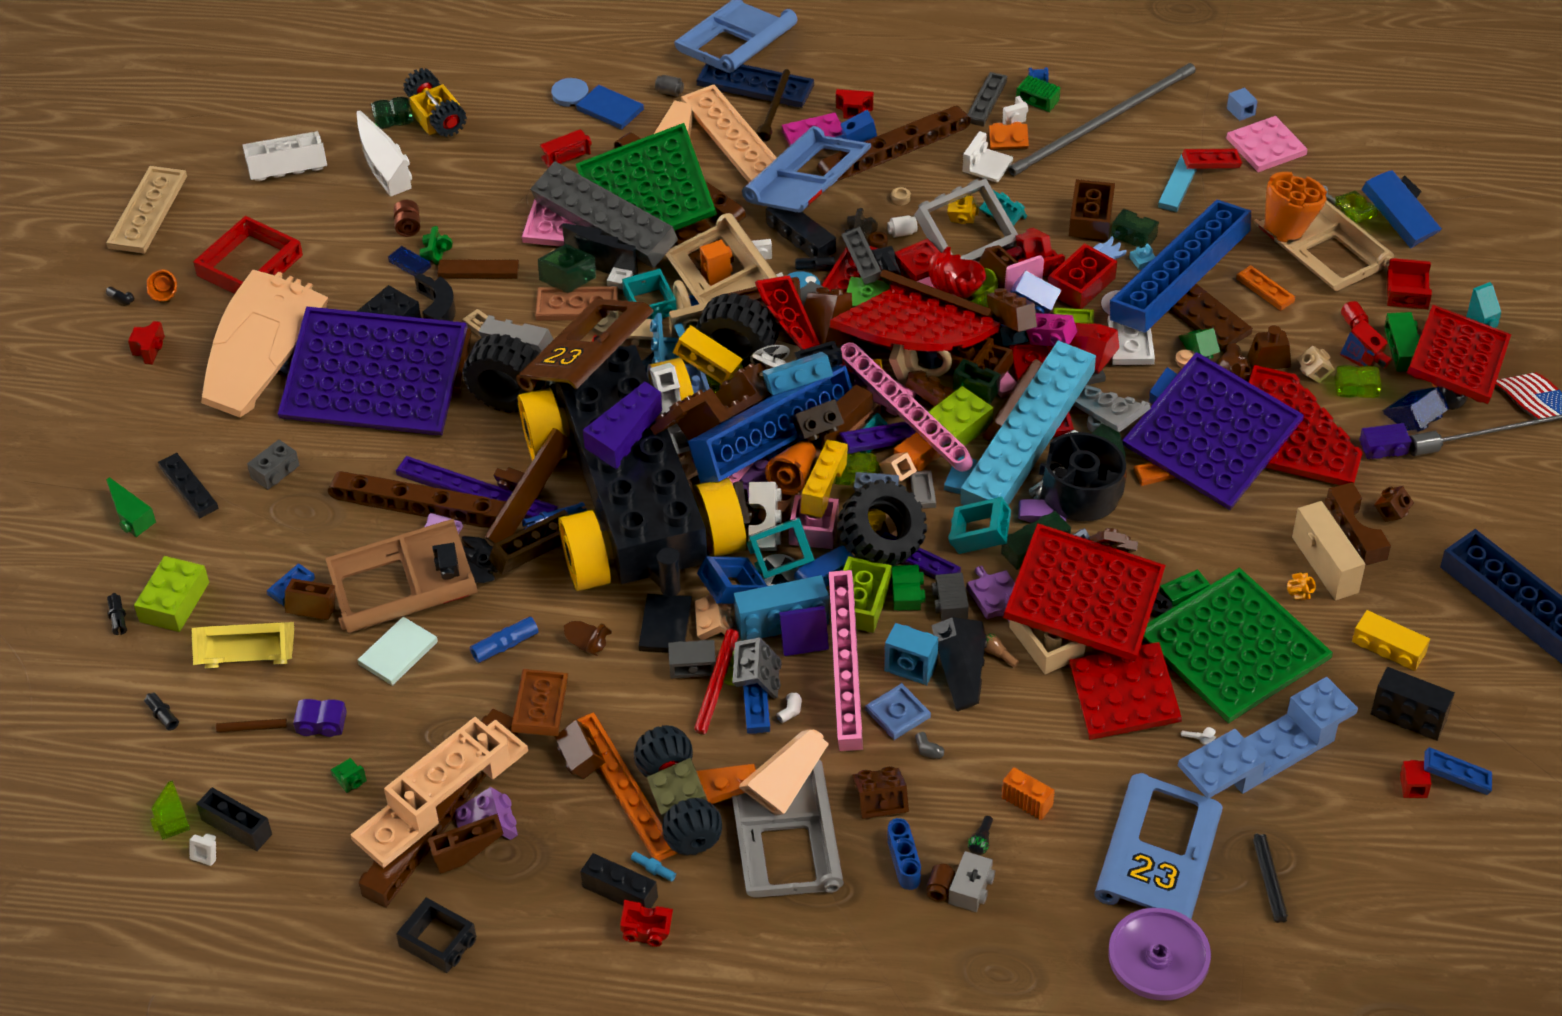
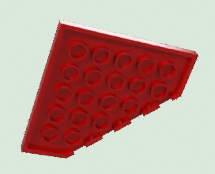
M1254 365L1249 383L1304 415L1302 422L1265 468L1337 485L1355 483L1363 453L1360 448L1355 447L1350 442V437L1341 427H1337L1333 422V417L1324 407L1321 408L1318 405L1316 397L1308 388H1304L1300 384V379L1296 374Z

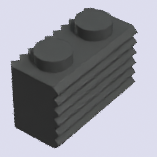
M963 573L935 575V583H931L932 595L937 596V600L934 601L935 612L940 613L941 621L951 617L968 619L969 605Z

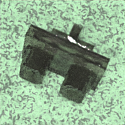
M859 208L856 215L848 216L847 225L849 229L845 230V233L860 227L866 238L867 234L869 235L877 231L878 223L872 217L865 218L863 216V208Z

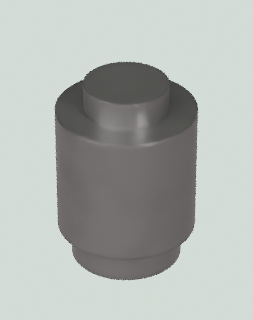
M658 76L655 82V90L662 94L677 97L684 89V83L681 78L673 76Z

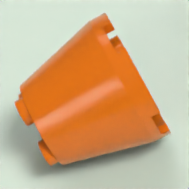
M1278 172L1270 177L1267 184L1265 223L1263 227L1275 235L1276 239L1281 242L1302 238L1326 203V189L1319 182L1308 176L1304 179L1292 176V172Z

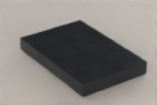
M647 593L639 640V651L669 653L668 643L686 642L692 596L675 595L669 597L664 594Z

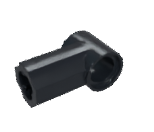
M892 246L871 250L881 272L882 270H887L901 275Z

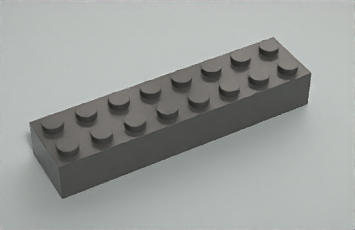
M556 161L552 163L530 189L537 203L579 226L602 229V235L618 237L619 243L636 246L637 260L653 269L678 240L671 225Z

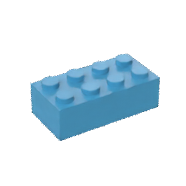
M822 575L734 593L735 623L741 641L781 634L779 612L824 606L826 621L829 624V594Z

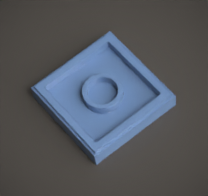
M902 683L865 705L866 712L893 740L931 718V712Z

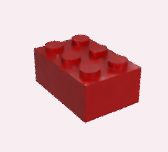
M1084 243L1048 276V283L1061 290L1057 299L1075 309H1083L1116 279L1117 260Z

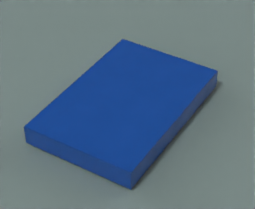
M598 85L576 104V108L580 112L622 130L644 110V104Z

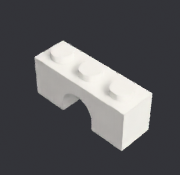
M749 482V505L751 508H762L766 511V519L763 523L749 525V535L781 523L782 516L781 510H778V501L782 500L781 488H778L776 482ZM781 531L756 540L760 551H777V545H781Z

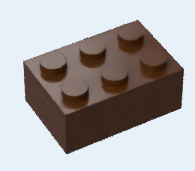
M1076 179L1070 215L1069 236L1108 240L1115 183Z

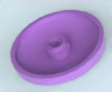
M1146 908L1129 914L1117 924L1110 938L1108 957L1115 976L1130 991L1149 999L1173 1000L1190 994L1202 984L1209 970L1211 950L1205 933L1189 917L1170 909Z

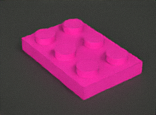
M836 113L782 125V132L789 146L812 126L821 128L825 136L836 137L842 135L841 122Z

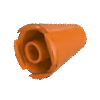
M802 440L770 459L765 467L767 481L776 482L783 494H797L806 485L816 456L815 446L811 442Z

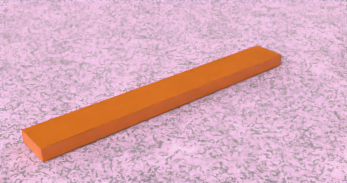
M593 712L577 719L589 728L606 762L599 767V770L652 858L662 861L677 854L665 841L662 823L595 713Z

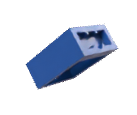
M706 556L697 571V575L717 604H734V593L767 586L747 557ZM727 577L737 578L741 585H732Z

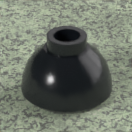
M1440 387L1437 393L1439 403L1446 409H1459L1467 401V396L1456 394L1444 387Z

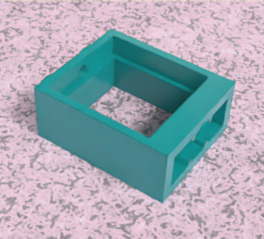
M661 269L622 279L623 294L627 301L637 302L634 296L660 290L665 301L650 304L649 306L654 312L647 319H654L657 313H662V318L669 317L670 311L677 310L676 298Z
M1003 497L955 507L948 539L950 545L955 548L958 554L1007 543L1011 509ZM991 518L990 527L965 533L967 523Z
M798 517L748 535L750 541L746 542L750 554L755 553L757 562L754 563V566L758 573L763 575L764 579L815 561L800 518ZM792 527L803 558L767 571L756 540Z

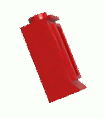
M579 129L540 144V148L546 154L541 156V159L549 168L554 161L561 164L587 153L590 155L591 139L589 135H585Z

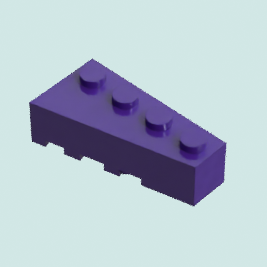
M647 382L642 383L583 429L585 448L617 470L624 456L627 457L632 445L640 440L642 432L650 427L662 411L661 391Z

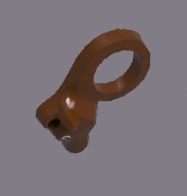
M1227 344L1223 349V355L1217 360L1216 364L1249 382L1252 369L1249 367L1247 358L1241 354V349L1237 344Z

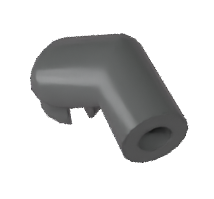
M919 732L915 735L916 743L922 756L932 759H941L944 756V748L938 744L928 742L925 732Z

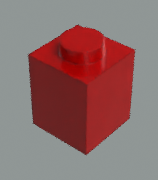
M1403 761L1400 771L1403 798H1428L1432 783L1430 773L1424 771V761Z

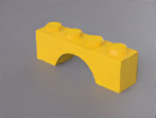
M832 440L826 441L801 494L802 514L823 517L828 506L833 481L836 476L841 477L847 465L848 444Z

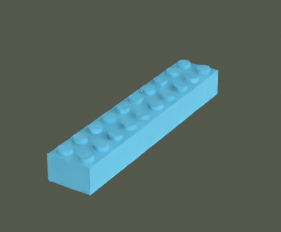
M1059 340L1056 342L961 487L962 505L1003 497L1009 506L1054 436L1057 428H1059L1095 372L1096 355Z

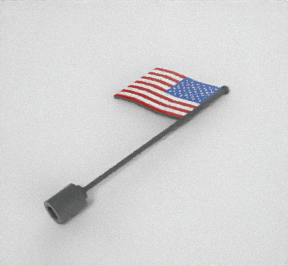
M1537 372L1499 379L1496 381L1495 386L1503 391L1520 409L1536 420L1444 438L1436 431L1410 435L1411 444L1409 452L1412 456L1439 452L1443 442L1562 419V392L1551 381Z

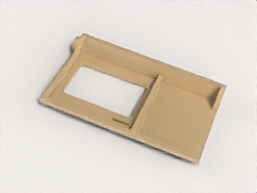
M730 213L721 215L715 227L671 248L666 253L667 258L699 304L707 303L712 298L721 294L756 287L755 282L757 280L777 277L740 224ZM722 238L744 269L709 286L688 255L701 246Z

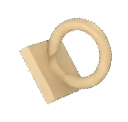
M676 280L673 284V295L676 298L677 310L669 312V335L671 338H679L674 328V325L679 322L682 323L685 331L690 325L696 328L707 303L691 306L684 283Z
M894 344L889 362L898 382L905 386L909 372L922 370L927 373L926 377H938L945 374L952 364L950 353L948 351H937L943 358V365L936 369H927L918 365L919 360L915 350H906L904 345Z

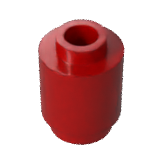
M1357 301L1344 304L1341 309V315L1351 329L1362 320L1369 324L1367 314Z

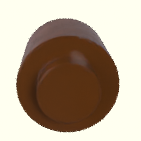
M939 864L932 867L926 887L927 895L930 899L943 902L949 897V889L956 874L951 866Z

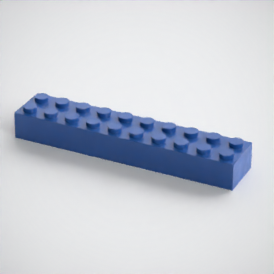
M1215 200L1110 300V320L1146 333L1251 231V210Z
M846 365L832 367L833 376L775 394L689 440V447L700 483L720 482L799 438L791 416L833 399L837 402L852 388Z

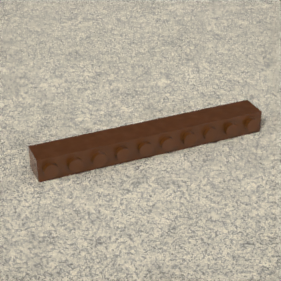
M492 709L481 720L482 723L488 726L496 719L511 732L513 717L498 710ZM481 770L437 805L436 811L439 824L386 867H381L374 860L373 865L367 872L362 874L359 880L362 897L387 908L431 850L428 838L439 835L446 830L455 818V810L468 801L487 774Z

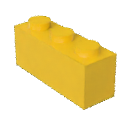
M691 325L678 339L673 350L674 354L720 384L733 377V374L738 371L743 360Z
M1366 610L1355 627L1352 642L1403 667L1416 671L1427 653L1430 638Z

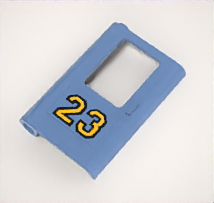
M1144 773L1133 775L1125 794L1095 890L1096 899L1104 904L1113 905L1119 901V898L1147 908L1174 910L1192 919L1221 817L1222 805L1214 799H1207L1203 795L1149 777ZM1155 790L1193 803L1198 807L1184 855H1178L1142 842L1139 839L1150 798ZM1107 893L1110 894V895H1112L1113 897H1112V898L1106 897V896H1107Z

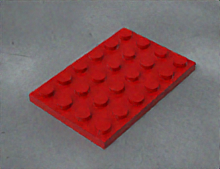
M1432 305L1407 374L1412 375L1414 378L1431 382L1435 386L1449 389L1456 394L1470 397L1476 402L1489 404L1512 334Z

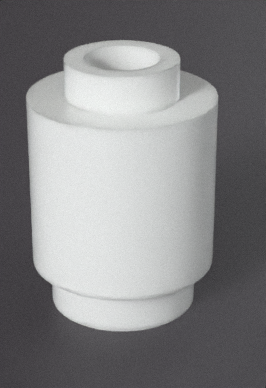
M910 215L891 218L890 222L887 223L888 233L892 234L893 237L913 235L918 229L916 218Z

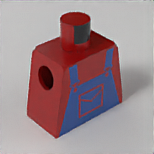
M1362 320L1351 330L1340 353L1342 357L1365 370H1369L1376 363L1385 369L1392 361V358L1383 353L1388 344L1387 340L1365 320Z

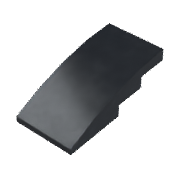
M563 223L565 254L583 265L610 274L613 267L630 270L633 276L638 275L636 246L621 244L618 237L602 235V229Z

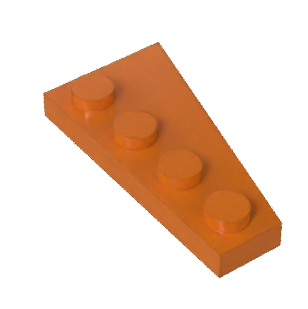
M754 764L696 772L707 796V801L714 804L732 798V796L744 794L745 792L739 788V785L756 771V767Z

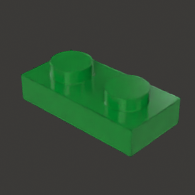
M1197 569L1161 585L1159 592L1171 601L1172 606H1175L1210 586V583Z

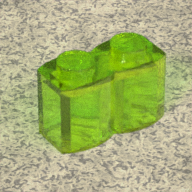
M1341 365L1336 368L1334 379L1338 396L1346 398L1356 396L1362 398L1379 397L1382 387L1379 368L1374 366L1356 367L1352 365Z

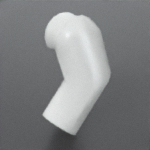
M789 693L786 696L787 708L776 714L780 723H784L800 713L802 699L798 693Z

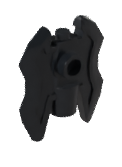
M462 536V541L468 546H463L475 583L495 580L493 573H497L498 570L489 560L493 546L480 537Z

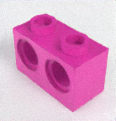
M1036 313L1037 327L1026 330L1031 345L1055 346L1058 340L1070 344L1077 333L1073 315Z

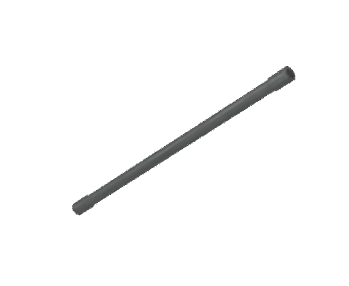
M1188 63L1175 73L1026 158L1008 166L1009 173L1012 176H1016L1028 169L1029 166L1179 80L1192 75L1196 71L1195 66L1192 63Z

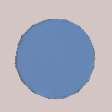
M566 78L556 82L552 87L551 93L554 102L558 105L570 107V104H575L576 106L588 95L589 89L587 84L580 79Z

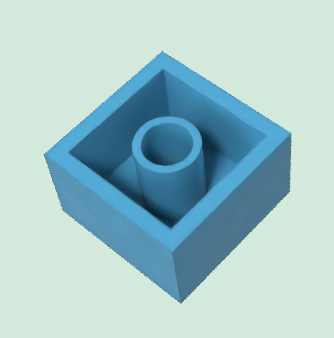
M895 623L885 642L884 671L927 685L937 667L938 637L928 632L913 629L907 625Z

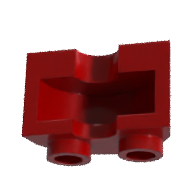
M624 900L620 922L623 939L627 942L648 943V945L653 947L661 946L662 941L668 937L670 932L673 909L660 906L650 909L643 907L642 903Z

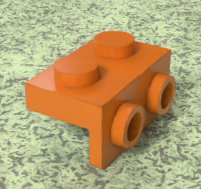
M1013 122L1011 125H1003V123L989 125L990 150L1023 149L1029 147L1027 124Z

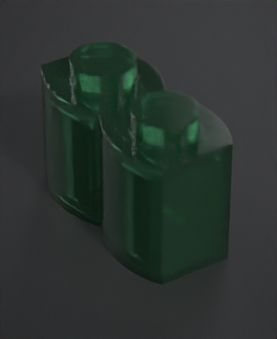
M396 97L390 101L378 100L371 103L374 123L380 129H386L394 125H408L413 122L412 110L407 97Z

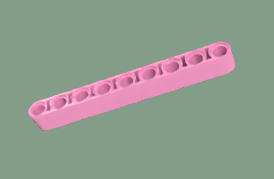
M851 342L841 347L842 358L847 367L945 460L960 472H965L972 467L973 461L966 447L864 351ZM951 443L948 447L944 448V445ZM964 456V459L957 461L958 458Z

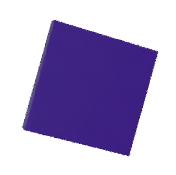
M824 606L779 612L784 656L829 649L826 610Z

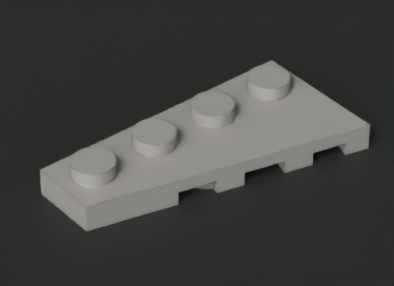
M1088 385L1084 387L1073 404L1117 432L1125 429L1151 409L1149 402L1142 401L1139 403L1134 398L1128 396L1121 398L1114 392L1103 393L1101 389Z

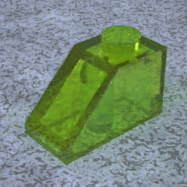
M172 780L166 784L151 808L154 818H151L150 821L154 833L159 831L162 840L190 830Z

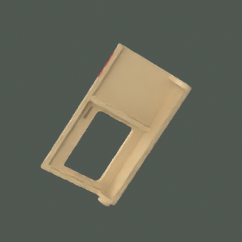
M1327 200L1320 213L1300 239L1281 242L1276 239L1275 235L1264 229L1265 219L1262 221L1253 220V223L1334 291L1341 290L1380 270L1388 268L1390 259L1394 258V254ZM1335 238L1369 266L1341 278L1307 251V249L1328 239Z

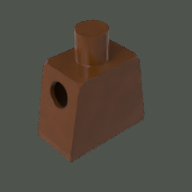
M1272 325L1268 328V332H1260L1255 335L1247 355L1252 370L1254 365L1270 369L1291 368L1290 343L1286 332L1281 330L1280 327Z

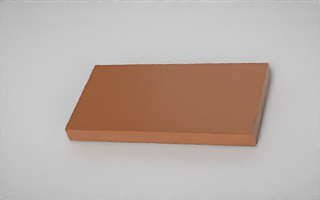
M618 286L538 287L536 321L574 320L594 299L618 300Z

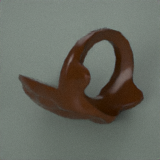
M571 621L564 625V635L567 640L579 649L598 656L596 653L602 651L606 646V636L612 633L602 623L598 627L582 621Z

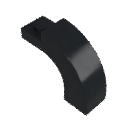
M422 273L417 274L414 277L417 292L434 301L423 311V318L453 321L456 308L450 284L441 276L434 281L431 277H427Z

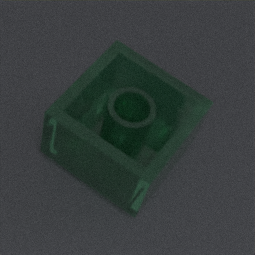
M565 244L538 259L539 280L563 292H572L574 289L596 278L595 256Z

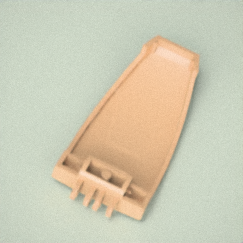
M252 270L232 297L218 326L208 360L201 403L237 417H242L254 409L256 399L295 350L306 306L326 308L328 297L312 290L313 286L311 283L304 287L301 286L300 279H296L293 283L294 277L289 276L287 280L282 279L283 275L281 272L274 276Z

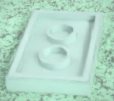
M402 617L358 659V665L393 686L438 640L435 635L407 618Z

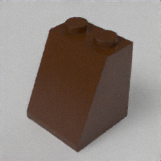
M827 287L816 288L815 292L807 293L804 309L820 344L835 341L836 345L854 342L853 335L829 327L830 319L852 308V293L843 292V289H831V291H828Z

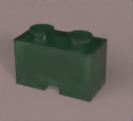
M1123 208L1112 222L1111 237L1113 236L1115 239L1143 248L1146 247V244L1151 245L1156 239L1159 222L1147 217L1142 219L1137 217V213Z
M963 359L953 373V389L958 390L963 386L988 404H991L1000 391L1001 374L988 368L983 370L978 368V364Z

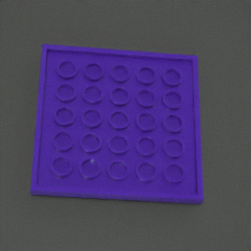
M1196 352L1152 404L1151 409L1143 415L1123 439L1122 445L1228 510H1231L1302 422L1304 415Z

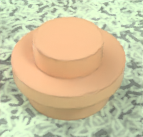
M1190 350L1178 351L1175 357L1178 366L1183 368L1195 353Z

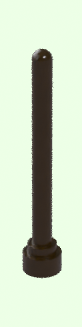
M788 69L783 71L765 122L758 127L756 132L762 141H769L772 136L771 125L790 76V70Z

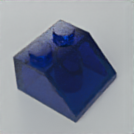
M1439 387L1410 391L1382 411L1384 415L1395 423H1404L1407 431L1416 430L1419 432L1426 429L1428 423L1442 418V414L1449 410Z

